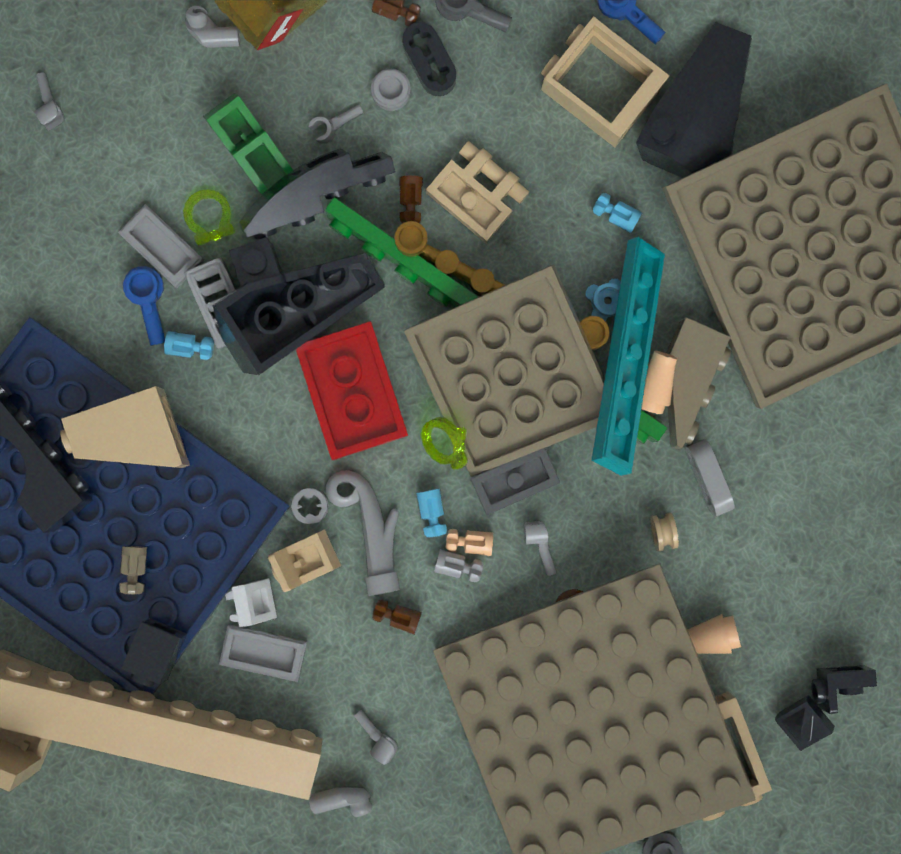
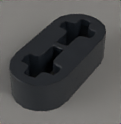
M417 22L408 26L403 33V49L426 92L433 96L441 97L447 95L456 84V69L437 32L431 25L424 22ZM419 34L422 39L430 38L427 41L429 55L426 57L420 47H411L414 43L413 36ZM434 62L440 73L448 72L445 76L446 83L440 86L437 81H429L432 78V69L429 64Z

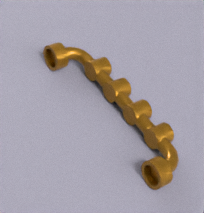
M408 221L397 228L395 244L403 255L411 257L420 256L447 276H455L469 283L475 294L484 295L505 286V284L494 279L491 271L483 268L476 270L459 261L457 254L453 251H440L427 244V232L421 224ZM589 316L580 322L592 350L599 349L607 342L609 327L602 318Z

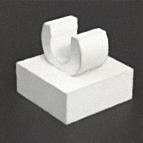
M269 578L234 586L232 591L225 595L226 600L234 599L237 613L230 615V620L239 622V627L251 626L277 618Z

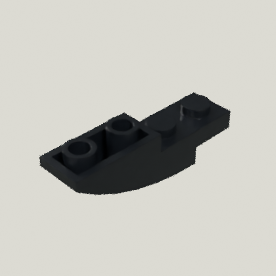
M341 148L323 154L291 171L266 190L239 221L241 230L247 237L253 235L254 239H262L276 234L277 227L292 223L293 227L312 223L315 221L314 215L324 213L320 199L321 196L325 195L326 199L338 198L346 195L349 187L361 183L363 187H371L385 182L386 175L396 172L392 157L384 152H379L351 161L349 153Z

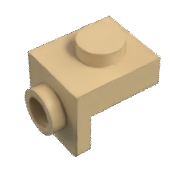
M325 529L268 556L272 566V573L284 592L341 567Z

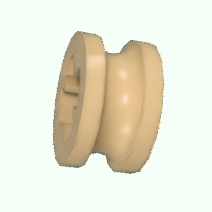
M666 513L662 519H659L657 515L651 516L650 525L656 550L663 551L666 545L671 546L672 549L678 548V532L673 514Z

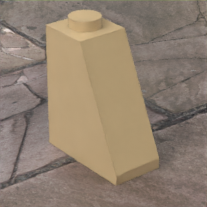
M154 386L61 419L64 430L60 431L61 440L66 451L69 454L73 453L74 458L178 468L190 465L165 390L160 387Z

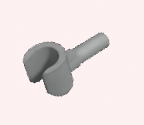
M41 72L36 75L45 105L36 109L34 113L40 123L45 125L49 131L64 121V115L51 95L46 73Z
M358 104L330 120L324 117L313 118L309 123V129L315 130L318 126L326 124V134L316 140L320 143H328L334 139L338 128L361 115L363 110Z
M540 521L525 522L526 545L538 544L547 576L556 574L557 572L549 551L548 532L545 525Z
M360 710L354 717L376 742L370 751V755L381 764L386 765L396 754L397 743L389 736L382 734L365 713Z

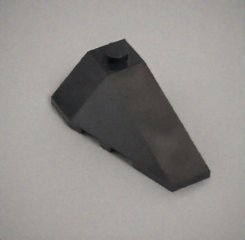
M715 22L656 105L637 139L636 144L643 161L684 178L732 155L734 133L740 111L739 104L752 41L751 35Z
M366 253L245 283L212 306L221 338L242 372L260 375L385 288V285Z

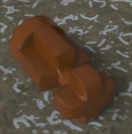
M374 0L372 12L397 21L400 16L405 17V25L410 26L413 23H417L421 7L416 3H412L409 8L404 7V0Z
M412 175L399 177L400 204L405 205L406 210L400 212L401 223L408 221L420 223L421 213L415 211V206L421 205L423 178Z
M381 599L375 605L372 619L381 622L384 617L390 619L391 627L415 635L422 612L400 605L390 609L388 608V601Z

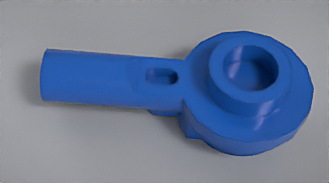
M597 0L598 8L605 16L618 19L619 21L627 19L655 45L666 33L636 6V0Z
M138 266L131 269L125 276L123 291L132 303L141 307L150 346L165 343V337L156 302L162 296L164 282L161 275L155 269L147 266Z

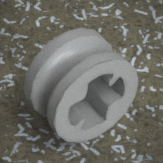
M307 488L299 491L294 496L291 508L293 515L298 521L304 524H314L325 518L328 513L329 503L323 492L318 489ZM314 496L318 497L321 504L317 505V507H321L319 514L316 516L313 513H309L307 516H304L300 512V508L304 507L299 505L303 497L311 499Z

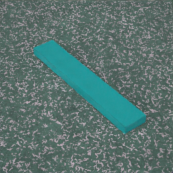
M635 237L627 242L591 460L620 476L632 474L665 258L663 252L640 237Z

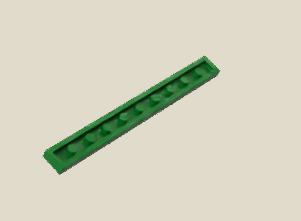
M335 197L325 209L327 217L332 220L328 225L331 229L346 239H349L352 234L364 242L361 249L377 261L381 262L384 257L397 265L394 272L407 282L414 285L416 280L429 287L427 295L442 306L447 307L449 303H452L457 307L478 297L420 256L411 257L403 255L397 249L394 238ZM641 410L637 441L645 444L647 439L652 443L658 442L667 430V427Z

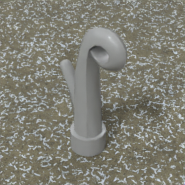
M349 470L334 473L326 484V495L329 501L339 507H348L358 501L360 502L368 577L365 578L368 596L400 590L397 572H394L393 540L399 511L393 508L384 524L381 509L368 481L360 474ZM350 483L355 489L351 495L342 497L337 493L338 485Z

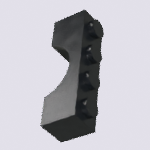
M0 379V436L8 439L17 447L23 457L26 468L24 488L17 501L43 533L55 532L93 501L86 492L89 489V485L75 470L68 471L60 461L64 457L62 452L51 440L46 439L44 441L34 430L38 426L35 419L24 408L20 407L17 409L8 398L12 395L10 389Z

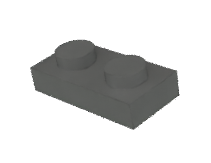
M545 448L471 478V482L486 515L560 483Z

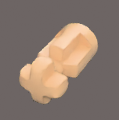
M450 529L447 532L446 549L449 552H456L458 546H463L465 553L491 556L493 532L467 530L465 537L459 536L457 529Z

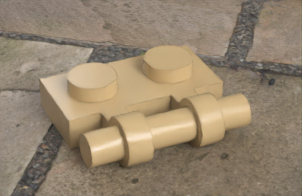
M468 141L462 147L459 154L470 163L465 169H462L451 159L427 187L426 194L482 241L487 243L512 214L513 210L505 205L502 200L509 195L521 204L529 194V191L518 183L520 178L513 172L507 173L491 160L493 156L484 148L479 150ZM482 172L497 185L492 192L474 179L479 173Z

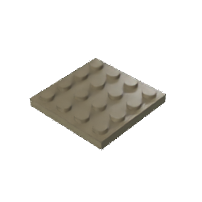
M554 264L404 330L471 477L597 427L605 378Z

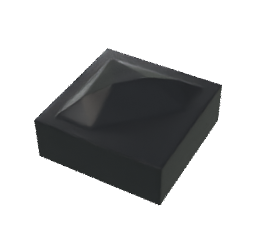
M809 695L780 711L775 717L777 724L800 751L832 734L835 727Z

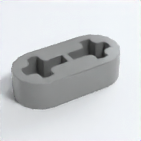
M703 439L686 446L688 460L712 515L717 517L734 510L735 505L732 495L708 441Z

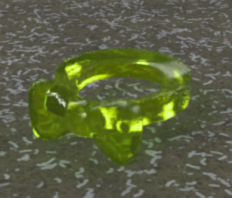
M210 189L199 190L186 201L183 210L184 220L189 229L196 234L194 235V241L198 246L235 234V227L230 223L232 217L231 206L218 191ZM203 199L216 200L222 206L223 214L219 228L210 232L197 225L193 220V208Z
M436 417L426 422L422 428L421 438L427 454L440 464H450V468L454 470L461 469L467 465L468 459L465 453L467 429L465 427L457 428L450 420L444 417ZM434 427L444 430L450 437L453 444L452 454L444 455L435 448L431 439V432Z

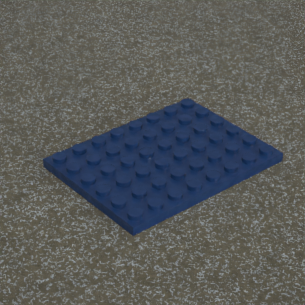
M29 317L0 356V379L10 389L12 395L8 398L17 409L20 407L24 408L35 419L38 426L34 430L44 441L46 439L51 440L62 452L64 457L60 461L68 471L75 470L87 482L89 489L86 492L93 501L57 531L43 533L17 501L24 488L26 479L23 457L12 442L0 436V598L128 692L145 691L154 695L160 686L159 684L155 683L153 687L139 684L130 678L132 673L121 669L140 623L151 618L187 633L176 659V664L291 505L177 422L176 425L190 463L189 466L178 468L74 458L73 453L69 454L62 443L60 431L64 430L61 419L136 392L37 320ZM122 546L147 547L145 574L138 576L137 581L145 584L144 591L141 594H124L119 590V583L127 581V575L120 573Z

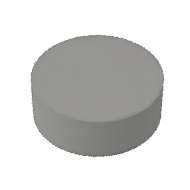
M385 69L379 72L371 84L374 102L380 108L387 111H395L405 106L411 94L410 82L406 75L396 69Z

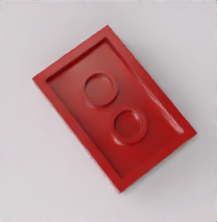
M371 321L308 341L296 349L332 461L408 436Z

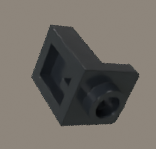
M865 665L816 668L817 679L812 680L811 690L813 700L816 704H819V708L828 714L838 713L836 689L842 695L863 694V687L877 686L876 670Z

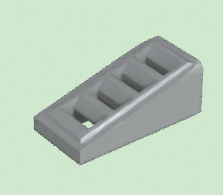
M217 258L187 270L184 274L217 349L226 347L221 338L217 320L213 317L212 312L214 310L212 305L224 297L209 303L206 297L226 289L229 295L236 290L226 262L222 258ZM216 274L220 275L221 280L201 287L199 281Z

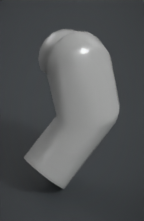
M192 6L186 11L185 24L187 30L202 46L206 48L240 47V31L238 26L217 27L207 16V11L204 7Z
M335 787L311 794L309 799L310 808L314 814L350 806L351 814L355 817H360L368 814L372 809V804L369 801L371 795L364 788Z

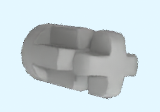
M440 549L434 572L460 578L462 573L469 574V581L478 582L482 574L483 562L474 559L472 564L465 563V556Z

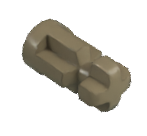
M122 546L120 573L127 575V581L119 583L121 593L132 595L143 593L145 584L137 581L138 576L145 574L147 547Z

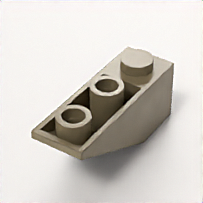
M684 318L679 322L666 352L678 358L674 371L671 404L668 406L670 445L674 449H682L685 443L690 445L693 442L700 423L695 421L700 407L706 408L715 391V386L711 385V381L716 370L722 371L731 354V349L726 348L730 336L688 318Z

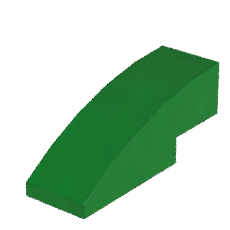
M236 93L203 116L261 195L282 177L293 171L266 131L262 129Z

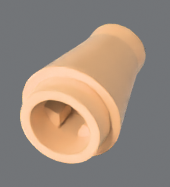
M654 351L652 359L648 364L642 410L663 414L665 406H670L677 357L661 351Z
M720 614L687 629L697 654H732V649L741 648L733 616L723 618V615Z

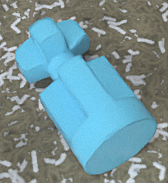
M602 193L593 207L594 214L601 216L604 212L610 214L609 222L632 233L642 212L622 201L613 205L609 203L611 196L607 193Z
M168 331L164 344V353L166 355L191 358L194 352H200V359L208 360L213 355L214 340L211 337H204L200 343L196 342L195 335Z
M440 489L416 493L421 519H428L429 526L423 528L424 535L426 537H436L446 534V524H439L438 517L444 515Z

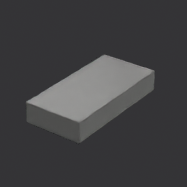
M146 204L118 232L175 288H178L186 280L185 271L200 266L205 261Z
M229 624L219 665L298 682L308 641Z

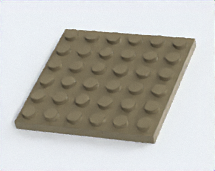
M887 83L662 187L725 335L730 336L729 346L757 408L762 409L901 343V117Z
M661 563L447 643L433 650L513 854H600L756 800Z

